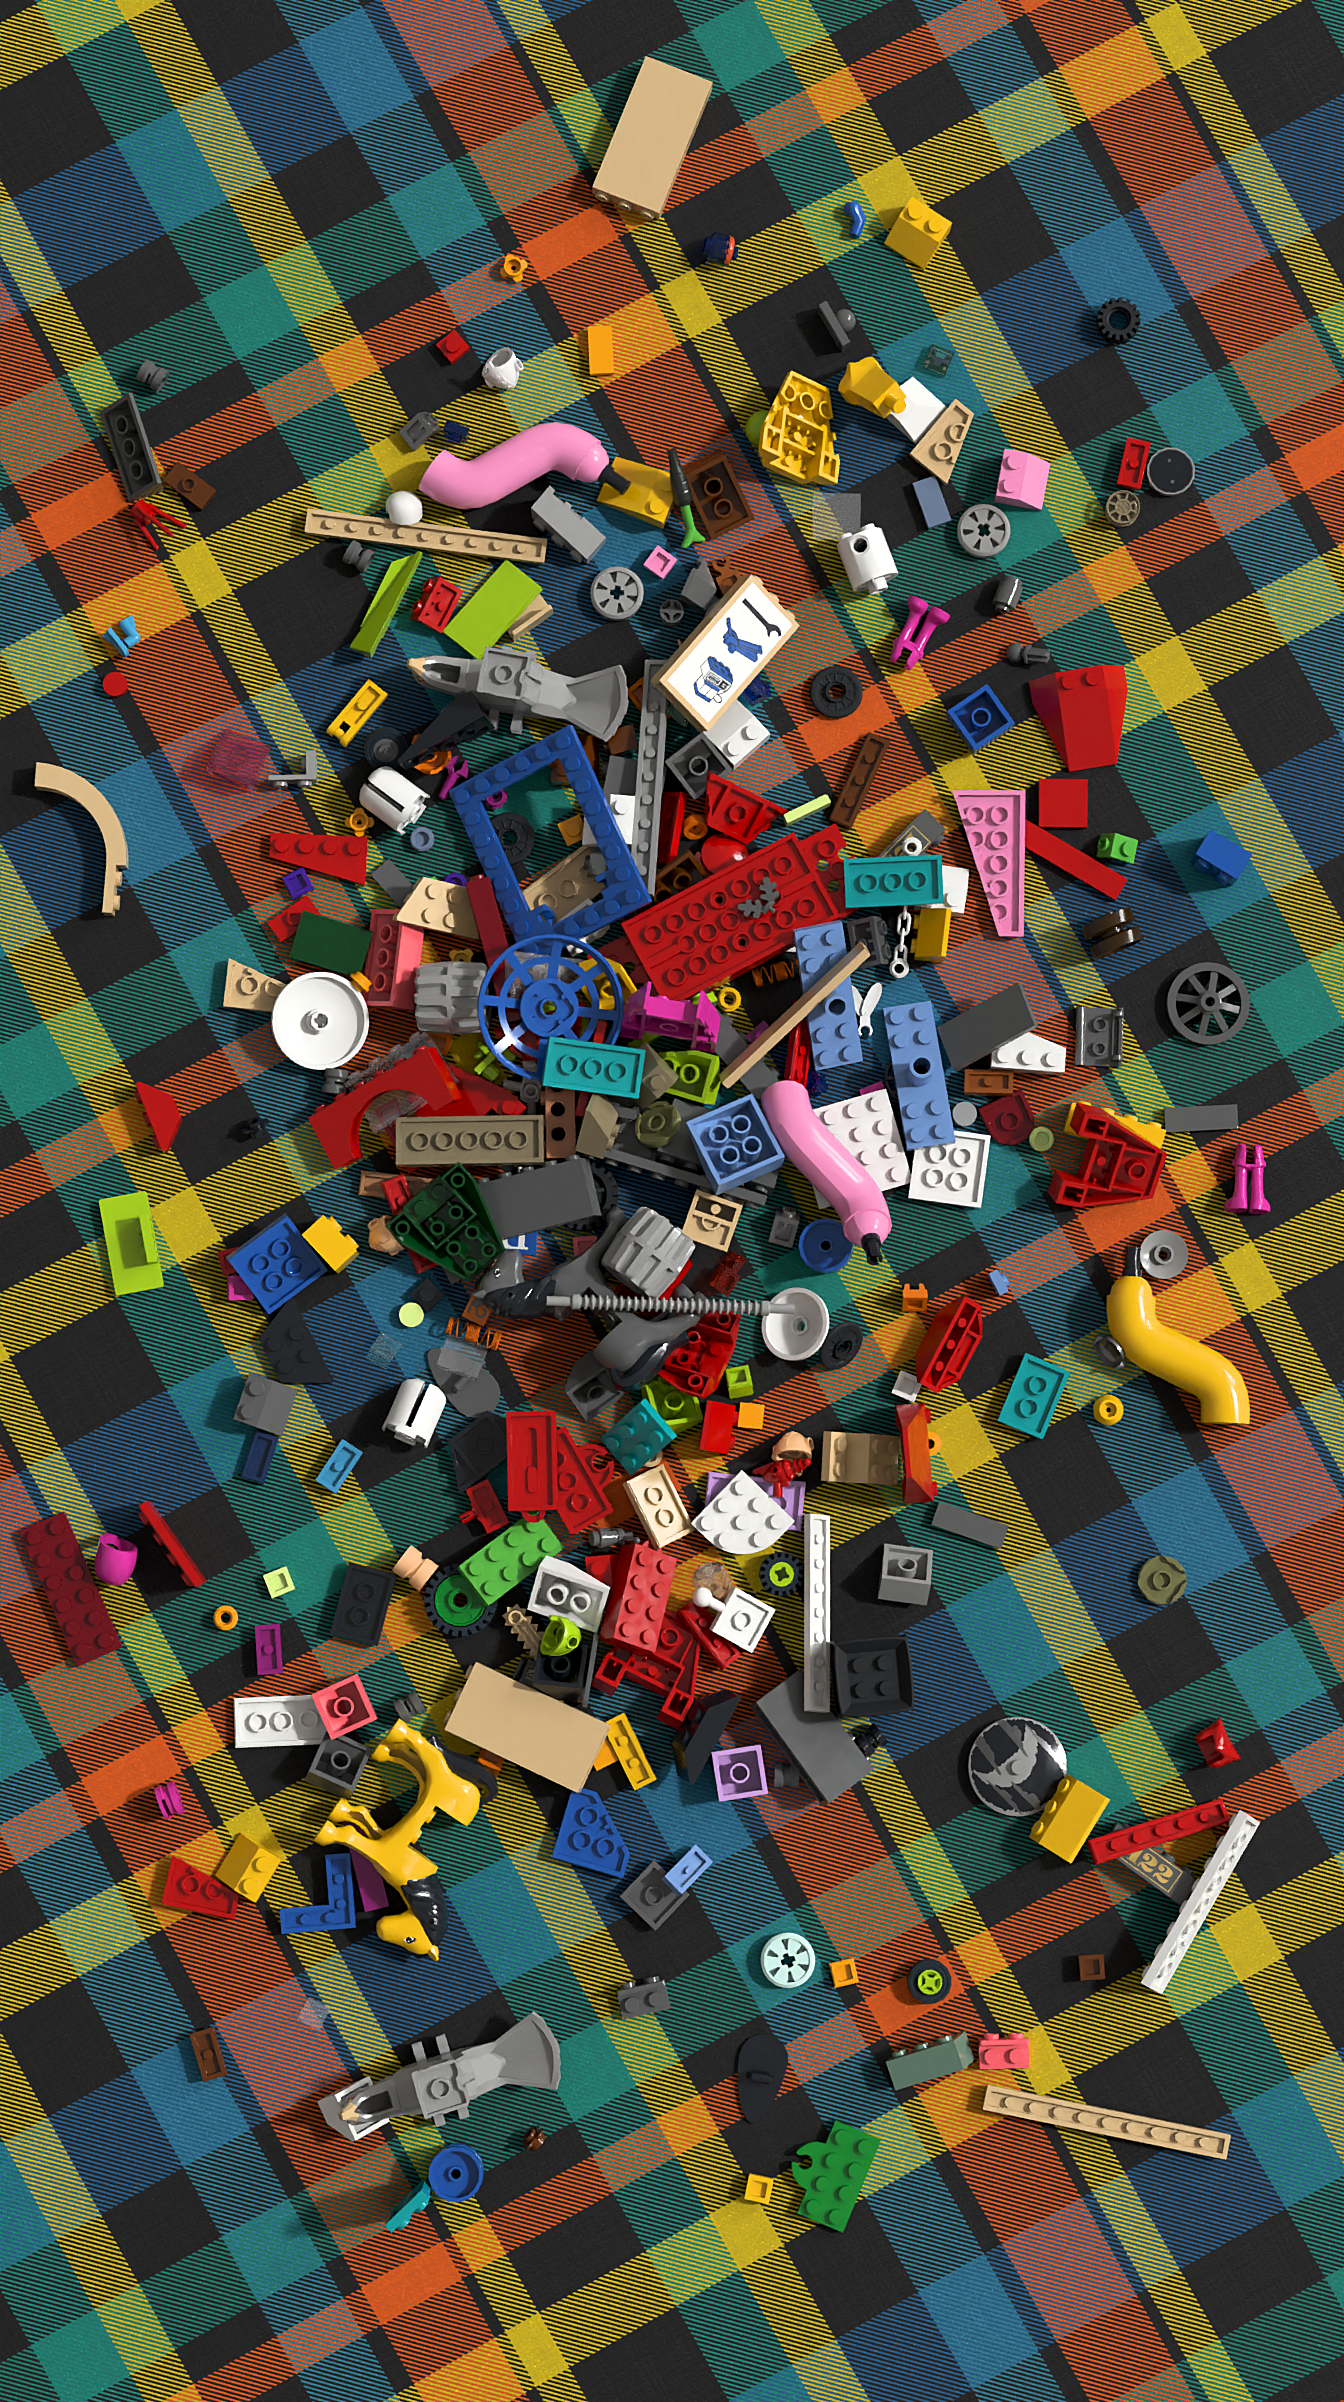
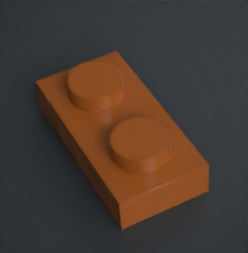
M965 1069L964 1095L1013 1096L1014 1070Z

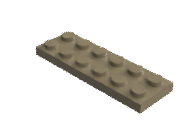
M543 1115L396 1117V1167L452 1166L457 1162H460L463 1166L544 1165Z

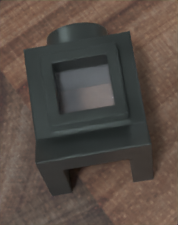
M522 1656L512 1679L539 1690L533 1686L536 1662Z

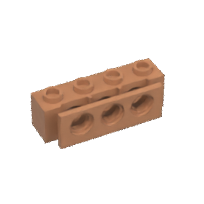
M545 1086V1091H540L541 1106H545L546 1115H543L544 1130H546L544 1154H546L547 1160H565V1157L576 1155L575 1090L564 1088L560 1092H554L550 1086ZM556 1105H561L564 1107L565 1112L557 1117L551 1113L552 1108ZM563 1130L565 1132L564 1139L561 1141L554 1140L552 1138L553 1131Z

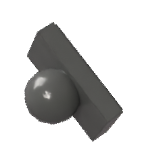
M827 301L819 304L818 314L841 352L847 350L850 346V340L845 333L850 332L856 324L855 315L847 309L838 310L834 314Z

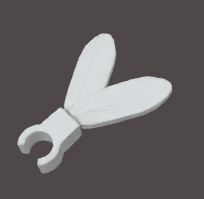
M880 983L874 984L863 1001L856 987L852 985L855 1011L860 1017L859 1037L862 1036L860 1030L864 1027L869 1029L870 1033L868 1036L871 1037L873 1029L870 1025V1015L880 999L882 986Z

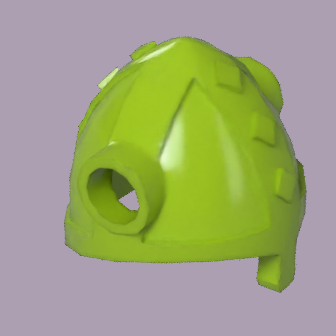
M549 1615L551 1622L542 1637L540 1651L542 1654L550 1656H561L569 1653L581 1641L579 1628L567 1617Z

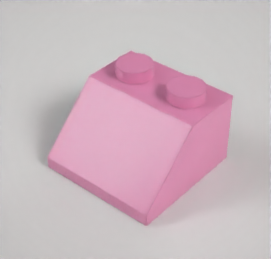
M1005 449L1002 456L994 502L1041 511L1050 463L1026 452Z

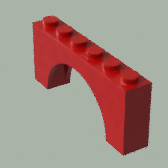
M424 1045L415 1049L412 1057L408 1059L403 1057L393 1063L394 1067L386 1071V1069L378 1071L373 1075V1080L368 1083L366 1080L353 1086V1092L349 1094L344 1092L334 1097V1103L331 1105L323 1104L313 1110L315 1114L308 1117V1120L335 1170L345 1168L363 1157L359 1145L360 1123L369 1106L383 1094L396 1089L410 1091L425 1099L434 1111L444 1110L463 1099L436 1047L427 1048Z

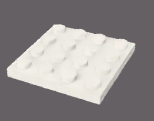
M886 1088L813 1109L819 1120L865 1168L881 1191L910 1183L911 1173ZM812 1185L818 1208L823 1209L832 1206Z

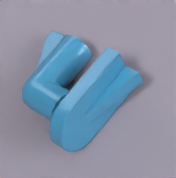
M132 615L118 624L127 635L122 641L111 627L102 635L124 658L129 656L127 648H131L141 639L140 634L136 631Z

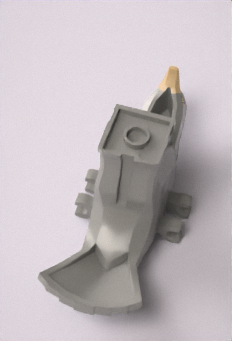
M502 646V649L486 647L483 659L471 660L424 655L417 659L411 658L407 660L406 667L411 670L416 682L424 687L453 697L471 691L483 709L490 710L488 717L495 727L493 730H498L501 712L513 715L510 728L513 734L521 735L524 717L557 719L572 722L587 733L607 742L615 735L628 708L626 675L621 665L572 678L543 668L540 663L536 662V652L526 650L525 654L513 651L511 647Z
M534 2011L516 2023L500 2038L485 2044L450 2051L446 2036L442 2034L436 2036L440 2055L426 2059L423 2045L420 2041L412 2044L417 2062L406 2065L393 2075L387 2076L368 2087L348 2095L338 2116L340 2120L360 2125L403 2115L423 2114L425 2119L433 2116L436 2127L446 2124L443 2114L457 2110L460 2120L470 2117L467 2109L470 2100L476 2099L479 2095L505 2084L557 2089L561 2079V2052L559 2044L543 2017H540Z

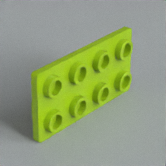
M142 1191L100 1199L99 1206L115 1294L119 1296L164 1287L147 1192Z

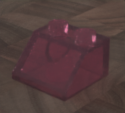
M226 729L214 748L206 770L213 776L254 792L272 747Z

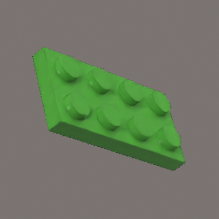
M531 1511L529 1513V1515L538 1514L537 1511ZM522 1518L462 1563L457 1569L485 1606L488 1607L538 1569L546 1555L553 1557L563 1550L564 1547L543 1519L539 1522L531 1523Z

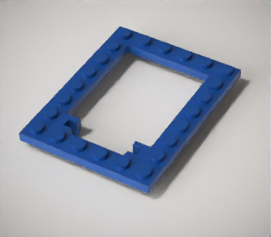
M573 725L562 728L449 790V794L484 872L490 878L493 892L516 942L542 934H560L581 940L652 902ZM560 760L609 870L595 876L596 881L603 883L606 889L601 891L604 898L556 923L554 912L546 904L530 910L482 802ZM553 942L533 943L519 950L526 962L533 958L550 956ZM563 943L562 949L570 944Z

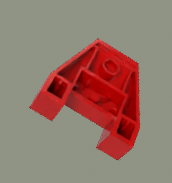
M446 1062L444 1063L463 1099L444 1110L434 1111L421 1096L413 1092L406 1094L418 1117L487 1116L491 1111L498 1116L523 1115L527 1111V1107L509 1090ZM472 1166L464 1167L467 1171H469Z
M1077 1103L1070 1126L1078 1136L1088 1137L1089 1140L1077 1174L1058 1170L1054 1171L1048 1189L1052 1199L1056 1203L1074 1207L1153 1199L1167 1153L1100 1107Z
M925 1403L894 1406L896 1430L900 1431L904 1479H901L903 1504L934 1501V1496H938L937 1482H932L927 1430V1423H931L930 1408H925Z
M665 1609L655 1653L639 1655L615 1646L604 1657L591 1686L610 1696H613L623 1676L666 1698L656 1719L678 1730L694 1701L700 1642L678 1614Z

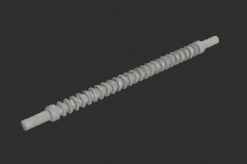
M572 1294V1297L547 1296L546 1306H570L576 1310H579L580 1307H584V1310L587 1307H591V1310H594V1307H598V1310H601L604 1307L606 1311L608 1308H612L613 1311H615V1308H619L620 1311L623 1308H626L627 1311L632 1308L634 1311L640 1309L641 1312L644 1309H647L648 1312L651 1309H654L655 1312L661 1309L662 1312L669 1310L670 1313L672 1310H676V1313H679V1310H683V1313L690 1310V1313L697 1311L698 1314L701 1311H704L705 1314L708 1311H711L712 1314L715 1311H718L719 1314L724 1311L727 1315L729 1312H732L733 1315L736 1312H739L740 1315L743 1312H746L747 1315L753 1312L755 1316L757 1313H760L761 1316H769L770 1313H795V1304H772L765 1300H762L761 1303H758L757 1300L754 1303H751L750 1300L747 1303L740 1300L737 1303L735 1299L733 1302H729L728 1299L726 1302H722V1299H719V1302H715V1299L709 1302L708 1299L701 1301L700 1298L697 1301H694L693 1298L690 1301H687L686 1298L680 1301L679 1298L673 1300L672 1297L669 1300H665V1297L662 1300H658V1297H655V1300H652L651 1297L644 1299L643 1296L641 1299H637L636 1296H634V1299H630V1296H627L626 1299L620 1296L617 1299L615 1295L612 1298H609L608 1295L605 1298H602L601 1295L598 1298L591 1295L589 1298L586 1294L584 1297H581L580 1294Z

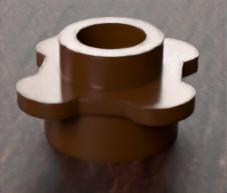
M539 2125L530 2128L524 2134L522 2144L525 2145L524 2148L526 2150L531 2149L535 2151L543 2144L546 2136L540 2130L541 2127Z

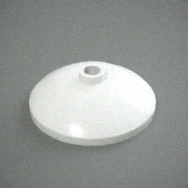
M805 1288L786 1289L777 1294L770 1303L795 1304V1313H770L769 1316H763L762 1335L767 1347L773 1354L785 1360L799 1361L810 1357L822 1346L829 1329V1314L825 1303L816 1293ZM805 1323V1328L802 1331L801 1326Z

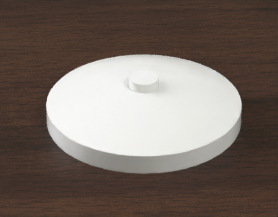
M312 972L293 979L278 994L272 1008L271 1028L278 1047L290 1060L306 1068L325 1070L326 1068H335L346 1063L358 1053L367 1037L369 1013L363 996L347 979L333 973Z

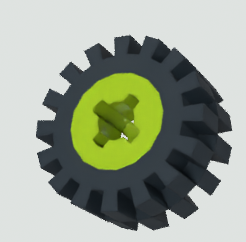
M786 1552L771 1554L763 1561L759 1570L762 1586L766 1591L775 1596H788L796 1592L804 1578L803 1567L800 1561L794 1555Z

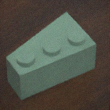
M966 2031L952 2036L951 2034L945 2035L932 2043L927 2041L914 2046L915 2049L907 2052L906 2049L891 2053L892 2057L886 2061V2065L894 2088L898 2090L963 2070L975 2060Z

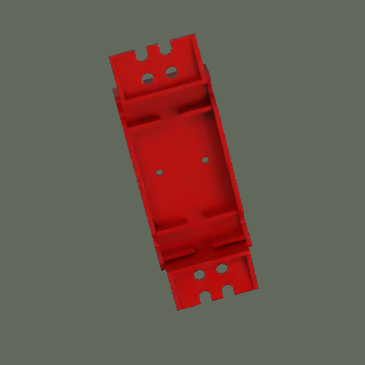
M836 823L800 842L793 832L621 923L625 935L597 949V951L603 957L621 964L622 967L626 963H633L635 970L633 973H627L635 987L638 984L652 982L651 997L661 995L669 998V1000L679 1001L689 1000L700 993V991L708 993L795 947L792 929L842 920L861 909L846 908L844 860L839 858L838 852L847 847V843ZM820 860H825L828 863V868L825 871L817 869L816 865ZM768 877L771 883L775 882L777 885L776 889L772 892L778 891L780 894L774 900L773 908L776 910L775 913L772 914L768 911L765 915L761 914L758 919H754L753 913H751L746 918L743 914L744 912L738 910V905L746 904V900L750 899L752 905H756L755 901L760 900L761 905L765 906L767 901H762L760 896L766 893L761 892L759 886L764 885L763 878ZM832 881L840 884V888L836 892L828 889V884ZM720 897L723 901L722 903H716V899ZM740 940H745L744 946L739 945Z

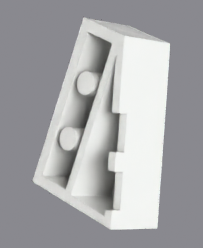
M1028 1032L991 1052L989 1070H1014V1072L1062 1076L1065 1071L1066 1048Z

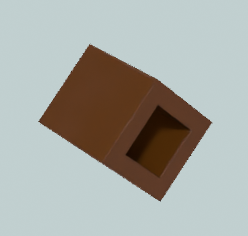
M633 724L617 728L615 735L607 742L602 740L605 754L610 753L612 756L621 757L639 752V743Z

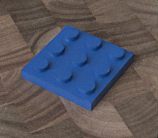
M286 1213L226 1257L268 1314L272 1313L328 1271Z

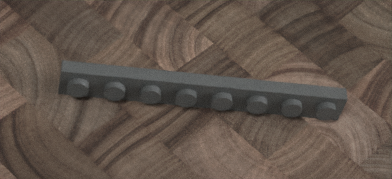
M615 1149L606 1151L604 1156V1163L614 1167H618V1164L628 1166V1171L637 1174L646 1171L651 1173V1178L665 1181V1178L675 1180L674 1185L688 1188L689 1185L698 1187V1190L711 1195L714 1192L707 1177ZM580 1154V1156L594 1160L595 1158L594 1156L588 1154ZM739 1187L721 1193V1198L734 1203L738 1199L745 1202L744 1206L756 1210L759 1209V1206L764 1207L767 1200L766 1195Z

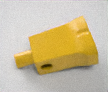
M866 357L859 362H850L847 365L846 373L840 381L838 388L846 402L860 405L882 418H885L892 411L899 414L905 410L906 403L904 399L906 395L897 382L883 371L873 357Z

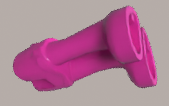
M912 595L907 600L909 608L908 619L898 638L892 642L893 649L889 661L895 664L902 654L903 647L911 650L912 653L908 656L904 669L908 671L914 667L919 659L923 658V650L934 629L938 625L946 624L950 618V615L945 611L931 606L914 643L911 642L910 639L929 606L925 601Z
M1238 1144L1235 1158L1232 1160V1165L1235 1168L1234 1193L1225 1202L1224 1211L1232 1213L1247 1211V1171L1251 1172V1198L1248 1212L1268 1214L1270 1213V1204L1264 1198L1263 1169L1266 1167V1162L1264 1161L1262 1145H1254L1253 1163H1246V1144Z

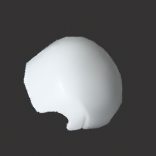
M401 490L387 498L386 513H389L390 521L393 523L412 525L419 522L422 518V502L413 492Z

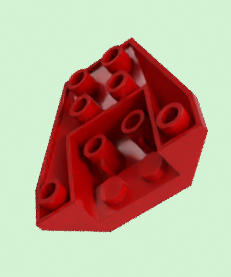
M644 1309L643 1312L640 1310L638 1317L649 1321L661 1314L662 1310L658 1309V1312H655L654 1309H651L650 1312L647 1309ZM715 1311L714 1314L710 1312L703 1316L696 1326L687 1329L689 1343L677 1348L670 1354L657 1376L682 1393L701 1399L710 1395L717 1389L734 1352L741 1315L737 1313L733 1315L732 1312H729L727 1315L724 1311L719 1314L718 1311Z

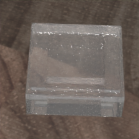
M309 1996L297 2020L319 2031L331 2008Z

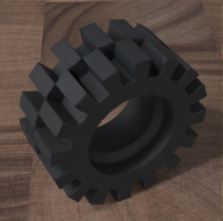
M1119 297L1118 300L1112 298L1110 302L1106 301L1100 308L1096 318V328H1098L1099 336L1103 335L1102 339L1104 341L1108 339L1110 344L1117 342L1118 345H1121L1122 342L1125 341L1127 343L1136 335L1141 322V318H1139L1140 312L1136 310L1137 306L1135 304H1130V300L1123 301L1122 297ZM1114 313H1122L1127 318L1126 327L1119 330L1114 329L1109 323V317Z

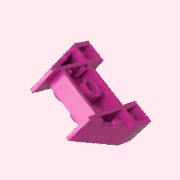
M647 982L624 1001L623 1020L618 1037L642 1041L645 1032L692 1040V1050L715 1053L721 1017L704 991H700L699 1003L697 1005L689 1000L674 1001L661 995L651 997L652 982Z

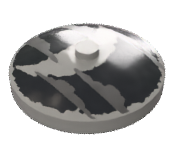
M1024 1717L1004 1718L990 1724L975 1739L968 1757V1775L977 1796L991 1809L1009 1816H1027L1043 1810L1047 1802L1053 1798L1059 1782L1065 1778L1067 1773L1066 1755L1056 1735L1040 1722Z

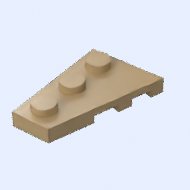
M955 399L909 455L946 486L974 413Z

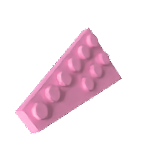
M952 790L999 937H1024L1026 791Z

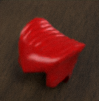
M1220 1717L1195 1736V1740L1210 1768H1219L1241 1759L1231 1743Z

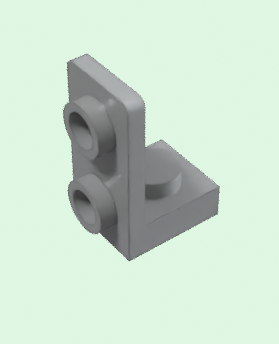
M306 750V757L301 759L302 772H306V774L267 775L268 783L273 784L275 788H286L288 784H297L298 787H312V783H318L316 750Z

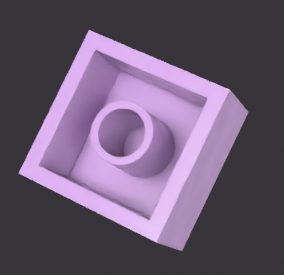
M760 1744L712 1751L711 1755L719 1802L768 1794Z

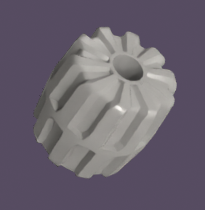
M448 961L418 966L414 981L416 988L414 1002L416 1003L415 1018L419 1031L451 1035L481 1032L477 1016V999L480 985L489 969L488 966L484 963ZM491 979L485 995L492 996ZM484 1005L487 1030L490 1027L492 1006Z
M642 1206L617 1233L602 1258V1264L608 1272L632 1291L646 1299L651 1297L652 1300H655V1297L659 1298L677 1278L694 1251L695 1245L690 1237L683 1234V1230L672 1226L667 1218L650 1208Z

